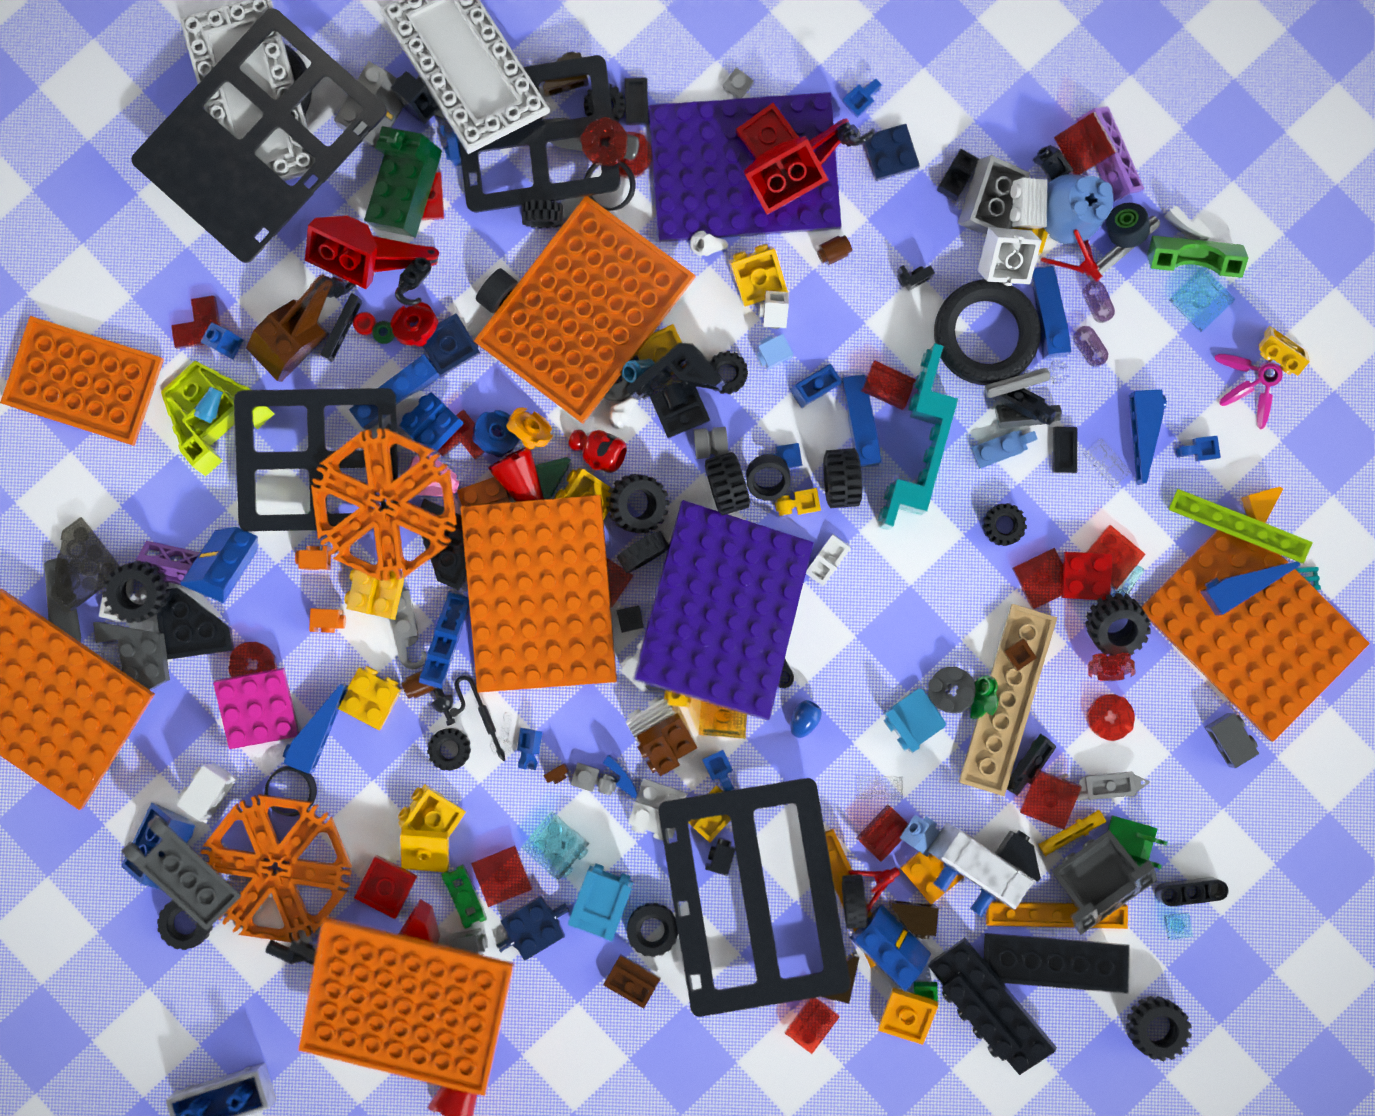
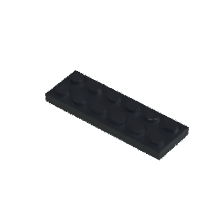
M995 933L984 934V961L1003 983L1129 994L1130 944Z

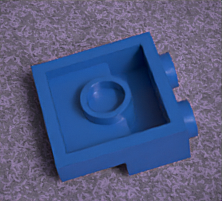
M430 392L419 399L418 405L411 412L403 415L399 426L416 442L436 450L431 454L434 455L464 423Z

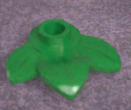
M985 675L975 681L976 692L973 699L974 702L971 705L970 718H980L986 712L989 715L995 713L998 707V697L996 695L998 684L994 677Z

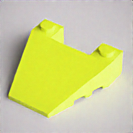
M194 361L161 390L168 416L171 417L173 423L172 429L179 442V451L192 467L204 476H207L223 461L211 445L235 424V394L241 390L251 389ZM210 386L223 392L217 417L213 419L212 423L194 416L196 411L194 408L207 393ZM269 406L254 408L253 418L256 429H259L275 414Z

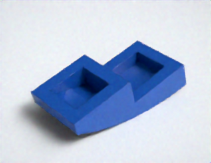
M608 755L603 764L621 777L616 785L635 799L638 792L626 770L612 756Z

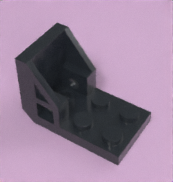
M679 343L625 389L638 400L643 398L645 400L654 393L653 388L659 383L663 385L672 378V372L684 384L722 391L728 384L694 344Z

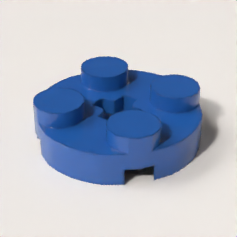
M501 410L482 413L473 427V442L484 452L496 457H503L505 454L510 453L519 442V438L506 427L511 415ZM499 429V434L502 437L494 436L491 430Z

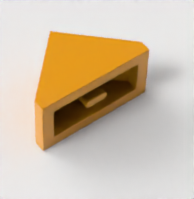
M1279 486L1241 497L1246 516L1266 523L1284 488Z

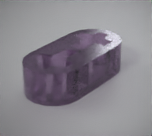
M1090 281L1083 288V297L1094 320L1102 324L1107 323L1115 315L1114 305L1105 285L1100 281ZM1091 286H1093L1094 289H1099V292L1097 293L1098 300L1095 294L1090 295L1089 291L1092 289ZM1099 303L1101 304L1103 310L1108 309L1109 313L1106 314V318L1104 315L1100 316L1098 313L1101 310Z
M1082 326L1077 329L1073 335V341L1086 362L1092 367L1102 366L1107 362L1109 353L1095 330L1090 326ZM1082 333L1089 334V337L1087 338L1088 342L1086 340H1080L1079 337L1082 335ZM1091 348H1093L1096 353H1102V356L1100 357L1101 362L1098 359L1093 360L1092 356L1094 355V352Z

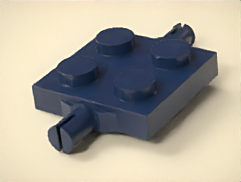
M542 895L502 918L500 922L505 928L508 938L496 944L499 952L502 953V951L513 946L519 951L523 960L526 961L564 938L565 933L559 925L558 918L570 912L566 903L553 910L546 904Z

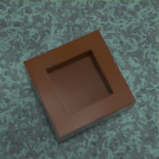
M1024 638L1003 651L1016 671H1019L1037 658Z
M566 763L543 776L547 784L553 781L556 785L567 778L565 774L570 770Z

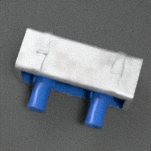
M948 822L945 823L928 849V852L944 862L945 866L935 882H933L935 886L946 892L956 875L961 874L981 888V893L969 908L981 917L984 916L987 908L993 899L996 900V898L1015 910L1033 883V879L1025 875L1022 870L1005 861L977 842L974 837Z
M262 1063L175 1091L166 1099V1105L170 1116H252L258 1112L270 1109L277 1101L267 1065Z

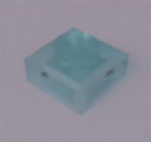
M1190 913L1164 915L1167 939L1175 940L1193 937Z

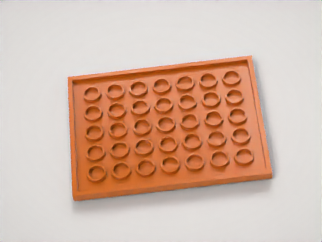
M585 196L475 338L474 342L580 423L584 424L620 377L624 365L628 361L633 360L696 276L590 197Z
M601 495L461 506L477 693L617 682Z
M1216 530L1141 607L1147 614L1150 622L1270 742H1274L1370 643L1296 569L1225 614L1215 616L1201 594V591L1206 589L1205 584L1214 578L1220 580L1289 563L1280 554Z
M0 589V756L70 805L81 810L94 793L155 696V693L4 589Z
M325 917L322 922L298 1051L485 1096L515 963Z

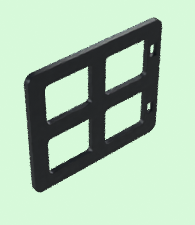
M600 55L523 67L539 93L541 82L589 75L594 104V114L592 116L544 123L542 116L469 154L459 140L466 206L473 213L522 206V203L531 202L532 200H551L552 202L617 191L621 186L607 63ZM596 135L598 138L601 175L586 179L551 183L547 143ZM525 145L529 146L533 185L527 188L484 194L479 161L480 153ZM469 173H476L478 185L470 187Z
M389 388L238 391L234 396L239 527L247 532L317 530L311 485L316 484L312 480L314 478L323 479V473L317 471V468H327L320 463L335 452L326 449L325 407L329 405H376L378 407L379 429L383 428L382 415H390L391 430L397 433L395 392ZM263 406L306 407L308 449L306 451L257 452L254 445V408ZM393 444L390 448L394 481L398 478L397 444ZM364 450L353 451L340 462L339 468H366ZM273 469L308 470L310 512L308 514H259L256 501V471ZM326 497L327 516L330 525L336 526L352 514L330 513ZM385 500L381 501L382 511L386 508L390 509Z

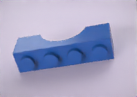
M423 354L378 388L392 389L396 394V405H398L412 394L426 389L441 378V376ZM354 405L348 409L364 430H370L378 424V407L376 405Z

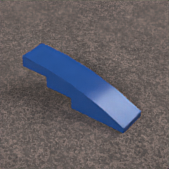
M451 592L448 593L435 627L434 637L427 652V659L420 675L419 683L442 689L469 609V597Z

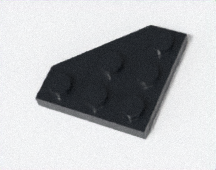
M425 498L420 508L435 515H441L444 512L443 506ZM455 512L457 525L447 522V524L456 528L455 531L451 532L447 529L444 531L445 537L451 539L449 543L441 542L448 546L430 560L437 581L460 591L467 573L462 518L460 514ZM422 536L423 544L427 550L430 547V540Z
M166 589V591H170L169 597L165 598L168 602L166 606L162 607L163 610L157 614L159 633H163L165 637L167 660L234 651L232 628L182 589Z

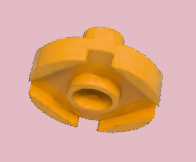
M516 408L509 417V421L506 424L507 429L521 439L523 445L529 449H534L535 446H546L553 437V434H550L552 427L549 422L535 411L532 414L525 412L528 408Z

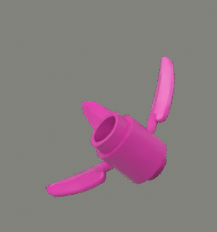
M1217 354L1215 360L1225 366L1243 372H1248L1249 369L1258 371L1259 378L1252 383L1249 380L1241 383L1220 399L1219 404L1226 406L1254 391L1255 385L1261 382L1266 388L1265 393H1261L1259 396L1257 426L1260 430L1264 429L1268 422L1273 395L1269 394L1270 386L1280 383L1283 377L1280 365L1274 361H1267L1260 367L1251 365L1252 362L1249 359L1228 354ZM1267 369H1274L1275 371L1274 375L1270 377L1265 372Z

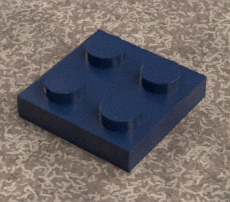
M907 123L875 132L871 139L863 143L875 182L920 168Z
M457 313L438 323L433 335L422 346L441 377L481 354Z

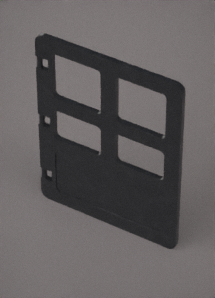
M271 8L254 23L132 155L131 162L135 168L239 261L249 263L254 260L265 248L264 246L277 235L312 197L321 184L358 147L368 133L386 116L387 109L383 102L279 10ZM273 31H277L311 61V65L278 100L270 97L240 70V66ZM324 77H329L363 107L362 112L330 146L324 145L292 116V111ZM226 82L231 83L263 112V117L242 139H237L204 110L205 103ZM363 121L367 127L357 135L353 130ZM277 128L285 131L315 158V163L293 186L288 185L255 155L256 150ZM314 174L318 180L309 189L304 184ZM265 228L269 233L259 242L255 237Z

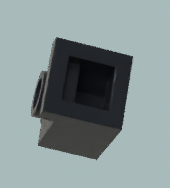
M718 838L716 847L711 845L708 855L711 864L706 863L705 870L728 876L735 853V846L731 845L732 841Z

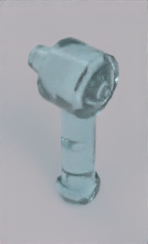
M1137 565L1123 587L1115 591L1112 597L1115 596V593H1121L1122 596L1125 594L1129 595L1140 576L1144 573V568Z

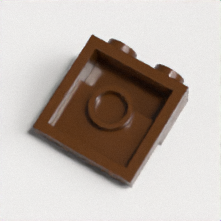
M678 712L637 735L641 744L637 746L643 759L649 758L646 761L652 773L657 772L660 777L680 766L679 758L698 748Z

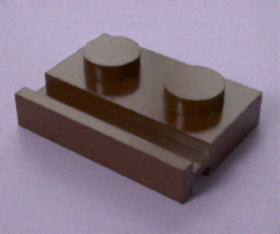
M620 954L603 986L644 1009L661 977Z

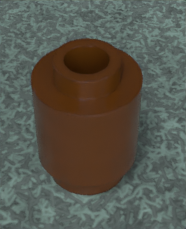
M838 235L820 244L817 255L822 264L826 263L830 266L848 257L849 253L853 252V249L846 235L841 237Z
M422 671L406 677V680L401 682L408 699L412 697L416 699L436 689V687L419 683Z

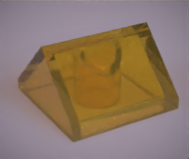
M701 701L698 735L746 739L747 714Z

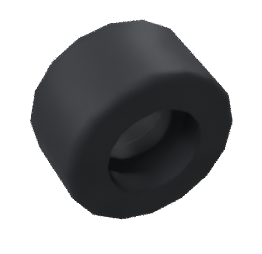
M499 268L485 281L475 299L493 314L499 309L518 282L505 270Z

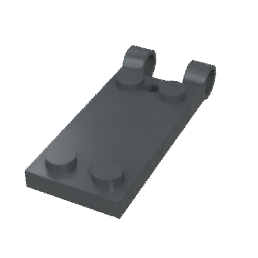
M156 815L148 823V826L162 840L147 855H144L141 849L131 841L121 849V852L207 931L241 897V893L176 834L161 817ZM164 851L165 856L159 857L158 852Z

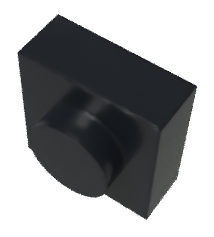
M639 605L616 610L621 633L644 628Z

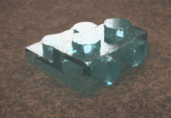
M551 811L521 848L553 878L560 880L562 877L566 878L573 871L572 864L577 859L581 860L588 853L587 846L590 843L575 829L565 823L555 812Z

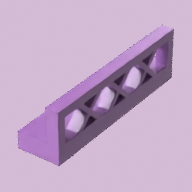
M1109 106L1093 108L1076 120L1102 180L1112 186L1113 202L1119 201L1129 194L1144 190L1145 188Z
M146 541L136 561H141V563L149 562L151 563L150 567L156 565L160 568L157 572L159 574L164 573L166 576L163 578L164 582L168 581V583L181 585V581L200 552ZM149 550L160 552L156 556L147 555ZM177 555L182 556L183 559L172 561L169 558Z

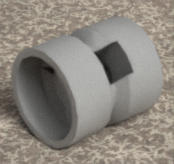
M726 426L713 427L712 431H708L707 428L693 429L696 459L709 458L711 454L716 457L729 453Z

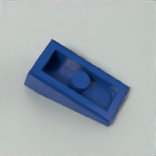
M830 363L796 383L790 389V392L799 406L804 408L843 382Z

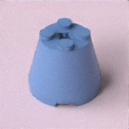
M1066 174L1050 181L1047 186V227H1044L1050 235L1049 237L1062 244H1078L1074 234V230H1078L1083 241L1091 238L1099 230L1112 210V186L1099 177L1078 174Z

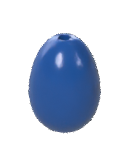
M809 700L802 701L797 705L790 722L791 733L795 737L803 738L817 727L822 716L820 706Z

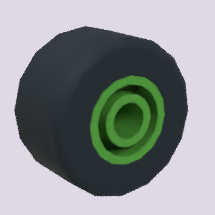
M1129 202L1117 205L1106 218L1108 236L1111 242L1118 247L1133 248L1138 246L1150 234L1149 216L1146 209L1140 204Z

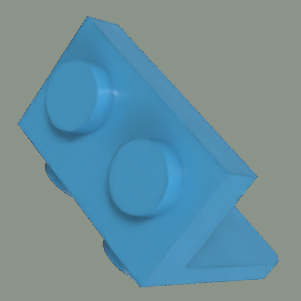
M916 689L883 712L886 718L883 721L891 732L893 730L899 737L897 742L904 751L908 749L911 753L918 750L920 744L946 726L945 720L923 689Z

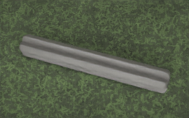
M1155 216L1149 218L1150 234L1160 227L1161 222ZM1115 246L1096 262L1099 267L1098 271L1103 275L1135 247L1122 248ZM1087 276V278H1089L1090 281H1094L1091 276Z

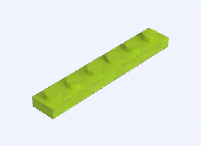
M1178 488L1168 509L1304 564L1313 544L1312 541Z

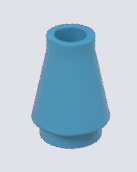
M652 359L628 361L622 369L624 379L632 383L654 365L655 362Z
M210 386L207 393L194 408L196 410L194 416L212 423L213 419L217 417L223 392Z

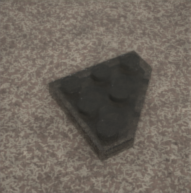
M83 517L78 518L62 530L60 538L62 541L60 553L57 555L55 567V582L51 589V597L66 615L103 588L104 582L108 581L107 576L114 572V569L120 567V564Z

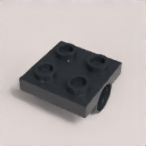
M677 382L650 396L667 439L710 421L696 386Z

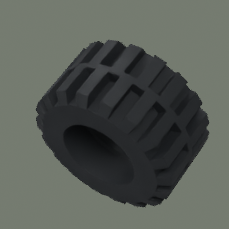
M855 448L826 450L823 458V477L827 504L830 508L859 506L862 500V472L858 452Z
M733 452L706 459L705 471L719 513L723 516L749 508V493L737 456Z
M640 474L625 475L621 477L622 480H616L613 483L615 487H610L608 491L611 493L610 497H606V502H609L606 510L611 513L609 516L611 521H615V525L625 531L638 534L649 533L650 529H657V524H662L665 521L662 518L663 515H668L669 511L665 510L666 506H670L669 500L665 499L668 493L662 490L664 486L656 482L657 479ZM642 490L647 497V508L639 517H633L628 510V499L633 492Z
M129 562L114 569V572L107 576L108 581L103 584V588H106V591L102 592V597L107 598L104 604L106 607H111L109 612L112 615L118 614L117 619L120 621L126 619V623L143 622L163 610L162 607L166 606L168 601L165 598L169 597L170 591H166V588L169 587L168 581L164 582L163 578L166 576L164 573L159 574L157 572L160 568L156 565L150 567L151 563ZM129 579H135L144 585L147 592L144 604H136L127 596L126 584Z
M1115 593L1114 597L1108 594L1104 600L1098 599V604L1096 606L1093 604L1090 607L1092 612H1087L1086 618L1088 621H1085V626L1088 629L1086 631L1098 650L1104 655L1109 654L1113 658H1116L1117 655L1120 658H1125L1128 653L1130 656L1135 654L1134 651L1136 649L1140 651L1143 648L1142 643H1147L1148 641L1146 635L1151 634L1149 627L1151 623L1139 603L1129 595L1125 594L1122 596L1121 593ZM1128 619L1127 624L1121 630L1108 632L1109 627L1115 621Z
M1149 996L1147 1001L1139 1000L1138 1007L1133 1005L1131 1008L1134 1011L1133 1014L1127 1015L1130 1023H1126V1029L1129 1031L1127 1035L1134 1047L1155 1061L1158 1059L1161 1062H1166V1058L1174 1060L1176 1059L1175 1054L1181 1056L1184 1053L1182 1048L1184 1046L1188 1048L1190 1045L1187 1039H1192V1033L1189 1032V1029H1192V1025L1187 1021L1189 1017L1183 1012V1009L1172 1001L1160 996L1156 998ZM1166 1016L1170 1024L1167 1035L1160 1040H1150L1148 1036L1150 1023L1157 1017Z

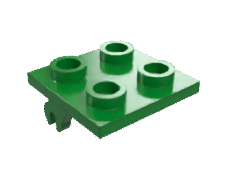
M1111 816L1108 830H1110L1139 867L1150 861L1149 857L1153 843L1167 846L1168 841L1156 838L1158 828ZM1150 861L1154 867L1161 869L1162 864Z

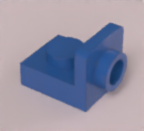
M210 323L201 343L233 360L244 339L215 323Z

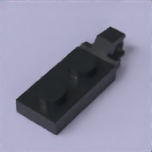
M1025 388L992 397V399L1033 420L1038 419L1041 423L1050 425L1055 420L1056 410L1048 407L1049 405L1045 403L1044 398Z
M1041 733L1010 776L1007 790L1012 794L1018 796L1027 783L1032 784L1057 748L1046 736Z

